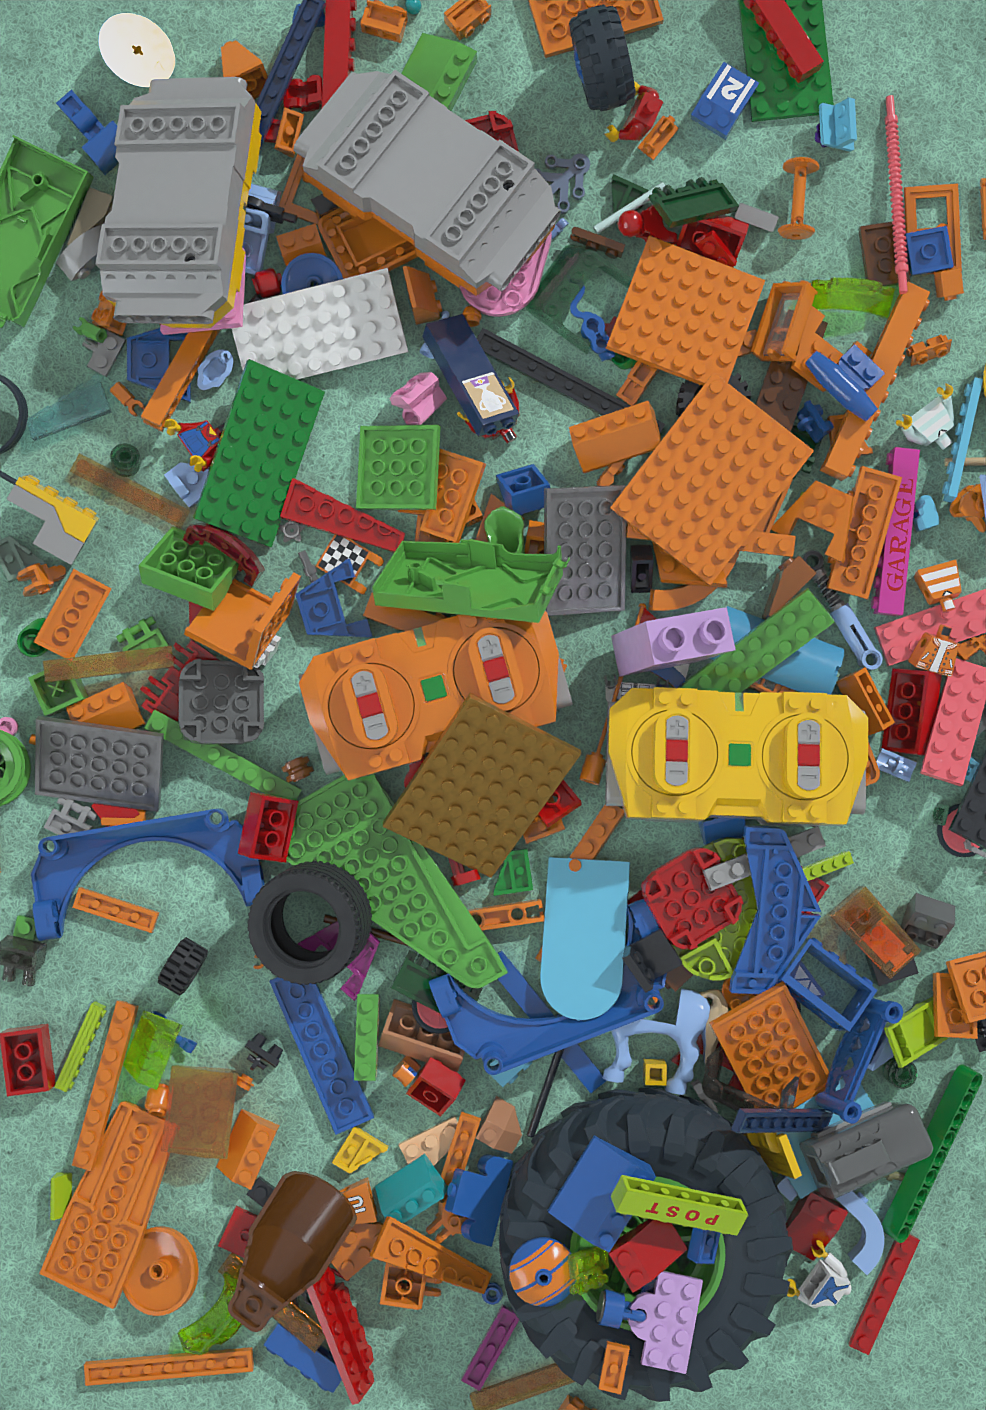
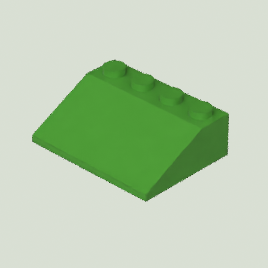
M422 33L401 74L428 91L429 96L452 111L477 63V51L457 41Z
M172 526L138 565L141 582L214 611L225 598L238 571L239 563L207 541L203 546L199 544L200 541H195L193 545H189L183 540L186 531Z

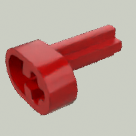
M448 858L453 876L450 877L453 887L481 879L477 869L465 872L463 864Z

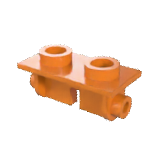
M671 115L668 117L662 116L637 148L654 160L679 128L674 124L675 119Z
M940 334L927 339V347L923 341L910 345L906 349L907 356H912L910 366L921 365L928 360L945 356L950 352L952 339L948 340L946 335L942 336Z

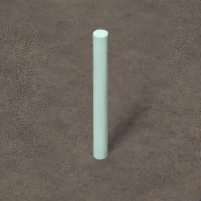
M662 182L656 187H660V189L663 191V187L665 186V184ZM653 189L593 227L595 233L598 234L616 223L624 211L636 210L650 201L648 197L652 194Z

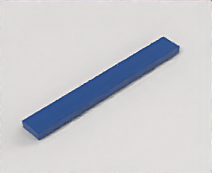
M502 950L499 951L498 954L508 973L498 978V980L530 1019L555 1016ZM578 1044L564 1049L562 1059L590 1093L607 1081L602 1078L603 1074Z

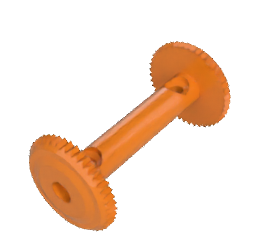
M795 157L783 163V170L794 174L791 224L782 225L778 229V233L786 239L802 240L811 237L815 233V229L810 225L803 224L807 174L818 171L819 163L812 158Z

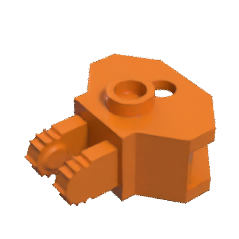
M981 484L967 485L957 494V498L951 502L949 511L953 517L966 518L967 521H972L976 529L984 533L986 531V524L982 517L985 521L986 518Z
M36 563L19 571L17 574L18 581H32V584L24 588V597L50 592L54 582H58L65 577L66 568L61 564L48 568L47 564L41 565Z
M447 1193L443 1199L438 1201V1213L435 1215L437 1218L426 1228V1232L432 1234L442 1225L445 1227L434 1239L438 1244L442 1243L450 1234L452 1236L462 1234V1223L468 1219L445 1210Z

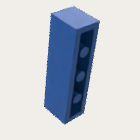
M280 1317L264 1342L266 1349L271 1354H277L283 1358V1361L288 1366H294L300 1370L305 1378L313 1379L322 1390L333 1393L342 1379L331 1351L301 1330L292 1328L288 1321Z

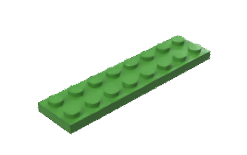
M807 588L734 644V651L719 655L678 688L740 694L832 625L835 620Z

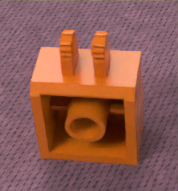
M386 1263L380 1304L415 1310L422 1309L424 1295L441 1296L440 1289L425 1286L426 1282L441 1284L443 1281ZM402 1280H407V1284L402 1283Z

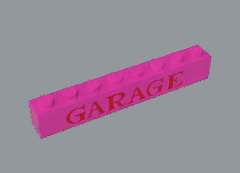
M894 447L886 456V465H889L888 473L902 477V481L877 565L878 573L873 580V588H876L875 596L871 600V608L874 609L873 614L897 617L903 615L920 450Z

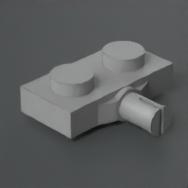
M106 330L108 336L103 343L98 342L96 344L85 338V342L82 344V346L93 351L87 367L105 377L108 376L126 343V340Z

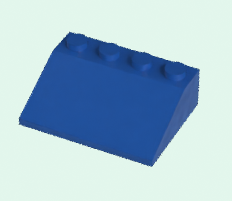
M593 1136L550 1205L548 1213L591 1244L610 1252L632 1215H623L616 1212L611 1199V1195L621 1175L654 1181L656 1176L650 1164Z

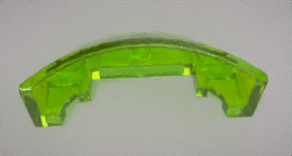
M830 278V280H812L811 286L818 291L817 295L814 296L812 306L817 310H852L888 318L895 289L882 286L883 283L867 279Z
M227 1271L223 1274V1290L213 1307L200 1319L178 1331L177 1334L185 1353L205 1354L213 1345H222L228 1341L242 1326L228 1311V1304L235 1294L237 1280Z

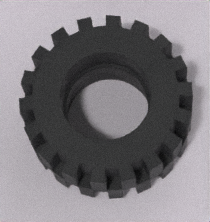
M185 937L178 943L158 976V983L175 994L182 995L199 972L208 955V950Z

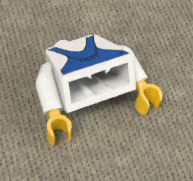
M817 1240L816 1243L821 1249L815 1250L811 1246L813 1255L818 1258L823 1257L824 1259L818 1261L799 1289H797V1284L793 1279L787 1280L790 1281L787 1296L794 1297L796 1295L798 1296L797 1299L812 1308L834 1306L843 1295H849L851 1292L850 1281L847 1278V1271L843 1264L830 1252H825L823 1243Z

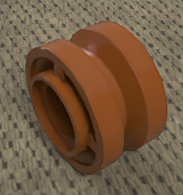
M300 756L281 767L283 772L289 774L286 777L288 783L292 781L293 783L310 776V773L315 771L313 766L307 765L310 761L308 756Z

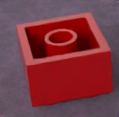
M430 1057L415 1076L406 1094L441 1117L456 1100L466 1079L462 1078L459 1073L444 1066L439 1060Z

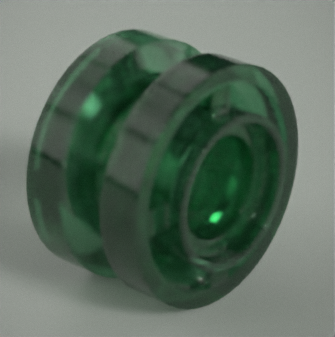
M122 443L112 449L110 453L111 468L117 475L130 477L139 471L140 453L135 446ZM122 459H129L130 461H128V462H123V461H121V460H122Z
M893 1056L883 1066L885 1079L900 1089L911 1087L917 1079L916 1066L910 1062L902 1067L901 1075L897 1076L901 1068H898Z

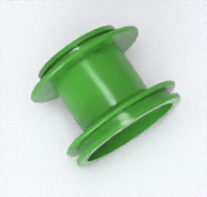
M0 730V754L3 757L0 762V769L4 773L3 777L0 778V806H3L15 800L27 786L31 773V763L24 745L10 733Z

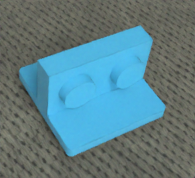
M848 97L836 105L821 103L819 105L821 145L850 152L853 151L854 141L857 140L855 99Z

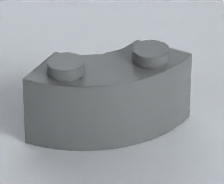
M101 225L86 231L76 238L57 259L56 264L71 281L85 279L96 266Z

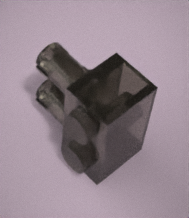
M11 935L4 937L0 941V965L4 966L2 980L6 981L7 979V982L15 981L16 969L23 970L22 985H26L27 982V986H34L36 984V971L45 963L47 944Z

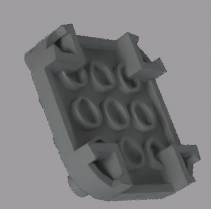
M201 659L193 660L185 665L179 678L178 724L183 738L196 744L242 745L255 741L262 732L265 723L264 675L260 669L253 667L250 670L235 661Z

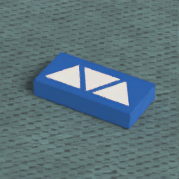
M800 960L790 976L821 999L826 994Z

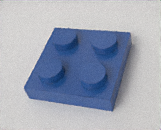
M947 226L906 233L904 235L906 236L905 242L907 243L906 252L910 276L948 270L954 267Z

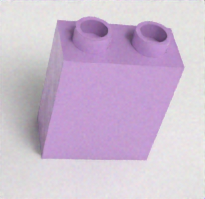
M727 607L645 621L611 636L619 677L696 663L735 650Z

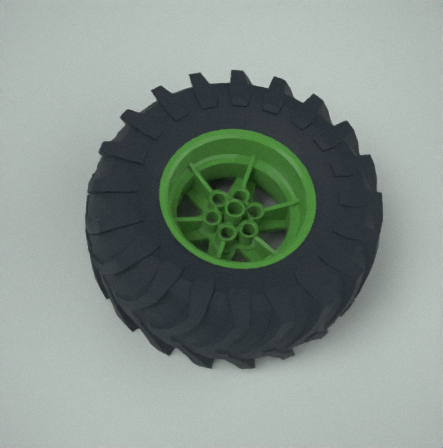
M639 1088L638 1092L614 1089L599 1093L597 1100L574 1103L560 1112L563 1117L562 1119H558L556 1122L541 1128L532 1138L531 1143L534 1146L527 1150L515 1164L511 1173L510 1187L506 1190L502 1202L499 1233L500 1264L506 1293L513 1311L522 1323L529 1340L546 1359L551 1356L565 1375L582 1386L588 1379L599 1388L607 1341L630 1346L621 1394L601 1390L613 1398L626 1400L628 1390L630 1389L649 1400L663 1402L670 1401V1388L672 1387L684 1388L693 1392H703L713 1388L709 1377L710 1374L717 1370H738L749 1362L742 1351L752 1341L768 1337L776 1324L770 1321L768 1317L774 1305L787 1296L790 1281L783 1280L787 1261L793 1251L792 1237L788 1236L786 1229V1206L773 1179V1175L761 1158L760 1153L743 1133H736L731 1130L733 1124L720 1116L701 1101L684 1095L676 1096L658 1088ZM593 1136L650 1164L656 1176L654 1182L738 1198L742 1200L748 1213V1217L737 1236L720 1233L714 1264H696L690 1260L682 1272L676 1261H674L664 1270L703 1280L686 1374L642 1365L641 1357L645 1340L638 1338L634 1334L627 1320L622 1319L619 1329L598 1324L596 1319L597 1306L600 1294L604 1289L624 1293L625 1301L632 1302L638 1294L644 1292L654 1293V1289L632 1292L615 1264L608 1279L596 1267L589 1253L590 1251L605 1250L591 1244L548 1213L550 1205ZM632 1215L631 1218L636 1219L635 1223L626 1225L619 1237L647 1219ZM672 1223L683 1242L690 1241L693 1227ZM539 1237L552 1238L564 1244L572 1253L577 1268L576 1282L570 1294L563 1301L547 1307L534 1306L522 1300L514 1291L509 1276L510 1262L515 1251L528 1240ZM543 1274L539 1278L546 1280L548 1276Z

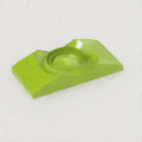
M933 997L915 1004L911 1010L903 1014L902 1019L898 1023L892 1024L888 1022L884 1027L898 1068L906 1066L948 1039L945 1037H934Z

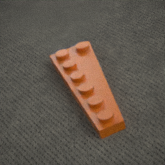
M390 1216L386 1217L369 1255L370 1258L480 1294L485 1293L492 1273Z

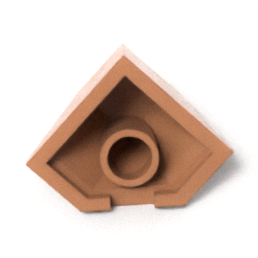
M496 1096L479 1125L475 1138L493 1149L512 1153L522 1137L515 1106Z

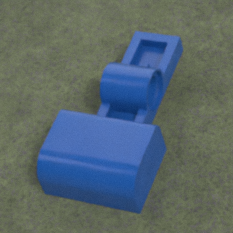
M71 89L56 104L88 140L81 148L101 172L106 175L119 164L115 158L117 147L114 145L117 124L112 120L104 127Z

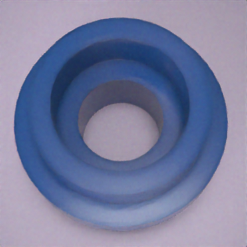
M491 1282L488 1283L482 1298L486 1303L494 1305L501 1301L503 1291L500 1285ZM494 1290L496 1295L490 1296L488 1292Z

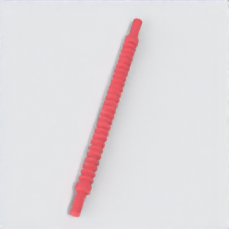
M889 95L885 98L887 113L885 129L887 131L886 136H888L886 138L888 142L886 145L888 147L887 152L889 153L887 157L889 158L888 169L890 170L888 173L890 175L889 185L891 186L890 196L892 197L890 201L892 202L891 208H893L891 210L893 214L892 224L894 225L892 229L894 230L893 236H895L893 238L895 242L893 246L895 247L894 253H897L894 255V258L897 259L895 260V264H897L895 266V273L898 274L899 294H906L908 292L906 273L909 269L908 264H906L908 262V259H906L907 253H905L907 251L905 247L907 245L905 242L906 236H904L906 234L904 230L905 220L902 219L905 215L903 214L904 208H902L904 206L902 202L903 192L901 191L903 187L901 186L902 180H900L902 178L900 174L901 164L899 163L901 159L899 158L900 152H898L900 150L898 146L900 143L897 141L899 139V131L897 130L898 116L895 114L894 96Z

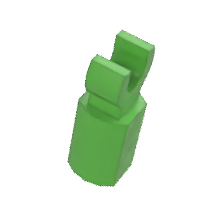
M79 317L82 325L80 327L73 326L72 328L79 335H85L99 343H103L108 336L106 330L88 322L83 317Z

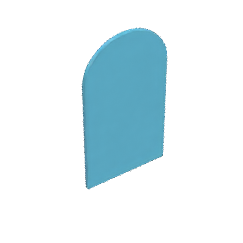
M549 857L540 974L542 991L548 1003L561 1015L576 1019L577 1021L593 1019L606 1013L615 1004L622 989L624 960L622 957L626 940L630 862L577 859L581 862V868L579 871L574 872L569 868V862L573 859Z

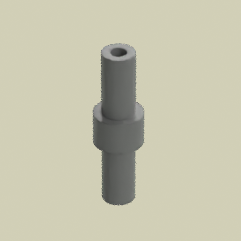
M306 550L299 552L298 555L304 566L303 571L306 577L308 576L311 583L318 579L316 575L317 570L315 565L311 564Z

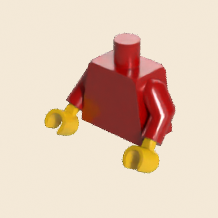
M635 82V96H638L623 129L618 131L613 125H609L607 129L610 132L604 135L611 142H615L618 139L640 141L652 128L663 104V101L659 99L657 90L644 85L640 86Z

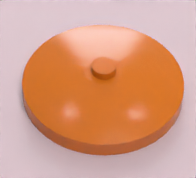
M156 1226L146 1229L141 1247L123 1288L126 1298L136 1309L148 1315L162 1316L180 1309L188 1302L195 1291L199 1274L197 1256L189 1240L182 1233L170 1227Z

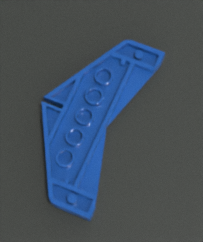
M744 825L743 836L758 910L730 979L729 991L731 993L760 994L776 984L821 917L819 914L802 913V911L821 912L786 832L780 827Z

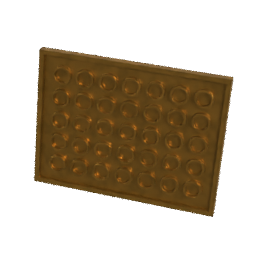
M469 693L384 819L383 827L473 870L477 869L478 872L492 878L580 757L581 750Z

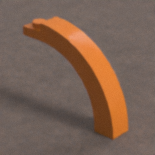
M737 551L724 567L726 578L733 569L740 551ZM685 584L673 589H650L648 610L665 611L683 608L704 599L718 587Z

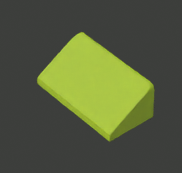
M57 1172L51 1178V1220L62 1218L72 1199V1173Z

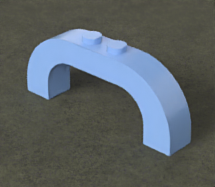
M779 1174L774 1179L779 1191L791 1202L797 1196V1193L792 1185H790L788 1178L785 1175ZM851 1191L836 1198L861 1224L860 1240L847 1255L868 1275L882 1256L884 1232L879 1218L867 1204L869 1200L860 1191L857 1194Z

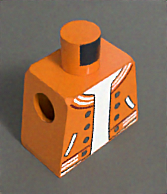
M940 624L936 635L925 632L908 662L915 667L952 677L958 651V644L948 639L952 628Z

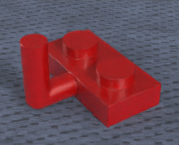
M714 230L696 240L695 244L703 253L702 256L730 267L736 266L737 260Z

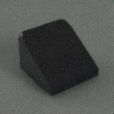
M323 194L311 199L319 218L339 208V206L324 197Z

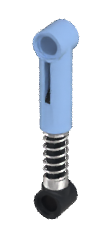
M815 550L806 552L801 558L806 563L808 557L814 558L815 566L811 568L817 574L811 579L815 580L814 583H817L820 593L822 592L823 597L826 598L825 602L829 603L830 615L835 620L836 625L856 656L859 667L861 669L866 667L867 670L877 669L882 664L883 658L881 653L873 646L849 604L840 599L841 596L837 594L838 591L826 588L829 576L826 575L827 571L824 569L823 556ZM868 654L872 655L874 659L872 665L866 663V656Z

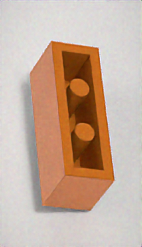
M866 667L850 673L836 682L842 695H847L861 710L865 711V715L868 717V736L883 731L895 723Z

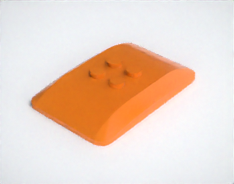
M338 208L324 215L318 221V229L336 265L340 269L343 279L385 268L391 271L418 257L416 256L413 244L375 218L363 220L358 217L356 219L342 208Z

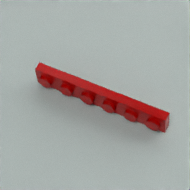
M909 1234L903 1243H898L894 1240L848 1343L851 1348L867 1355L870 1354L920 1242L919 1238Z

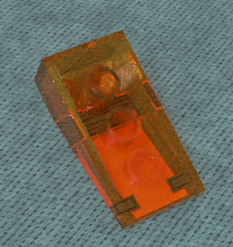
M866 886L857 887L828 913L889 979L895 976L921 952L920 948Z

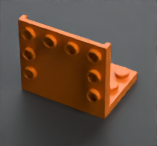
M293 572L289 579L285 578L280 587L281 591L279 593L275 592L272 598L233 579L225 598L213 611L203 607L189 627L185 629L184 635L252 670L290 615L301 576Z

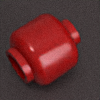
M273 268L255 273V278L252 279L257 295H261L262 298H269L281 293V273L276 274Z

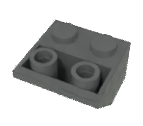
M915 893L907 905L898 936L938 949L955 926V906Z

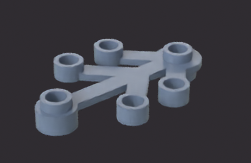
M576 154L571 159H558L554 155L546 157V168H569L564 173L541 172L540 169L535 168L546 182H553L550 185L552 194L560 189V199L557 208L561 210V214L569 211L568 185L569 180L574 175L575 187L572 192L573 198L581 200L585 195L583 175L590 168V160L584 154ZM553 159L555 163L550 165L547 161ZM582 161L584 165L579 167L576 162ZM580 190L582 192V195L577 196L575 194V191ZM560 204H566L567 208L561 209Z

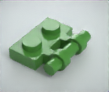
M153 616L139 620L137 625L130 629L127 627L122 630L123 633L116 636L119 643L125 640L128 641L129 645L122 649L133 667L170 646L160 628L153 631L150 629V626L156 623ZM141 631L145 633L143 637L135 640L134 635Z

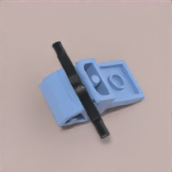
M252 183L247 205L243 206L246 215L242 248L246 251L245 272L255 275L256 272L263 269L269 234L274 233L275 224H283L284 221L296 224L298 215L286 213L283 207H279L282 191Z

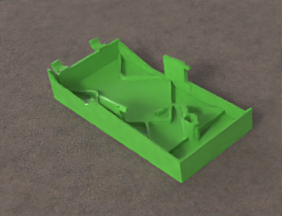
M15 135L12 136L14 140L0 168V328L5 325L6 320L25 327L94 179L88 171Z
M461 539L460 543L402 541L372 586L376 606L539 623L563 576V569L567 567L570 558L565 562L562 561L561 546L559 545L554 554H514L508 552L503 544L473 539Z

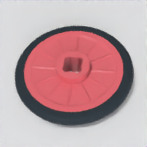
M961 803L955 804L946 809L941 815L937 824V836L940 844L948 853L957 857H971L976 855V853L964 848L963 842L966 839L948 830ZM971 842V846L983 850V848Z
M412 1000L414 1018L423 1029L436 1034L450 1032L445 1018H442L440 1013Z

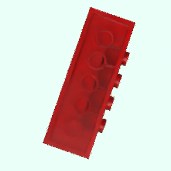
M328 1267L322 1278L310 1286L307 1292L350 1402L354 1405L360 1403L375 1382L373 1372L369 1368L374 1361L372 1347L367 1343L364 1327L359 1323L357 1309L350 1300L348 1287L344 1285V1282L336 1284L335 1275Z

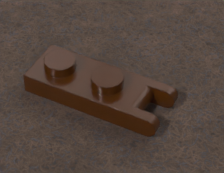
M579 227L571 229V240L586 245L588 250L605 252L606 256L613 259L622 257L626 244Z

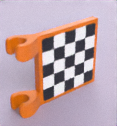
M334 535L316 567L328 573L346 559H351L356 577L341 580L340 582L362 595L365 594L367 588L355 581L367 560L377 566H382L384 560L351 539Z

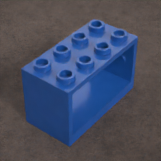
M806 938L776 982V985L783 981L795 1000L837 1031L850 1032L877 992V989L872 986L873 982L864 976L861 978L857 975L854 967L840 962V957L830 950L827 952L822 948L823 944L815 938ZM806 951L857 990L842 1014H839L790 976Z

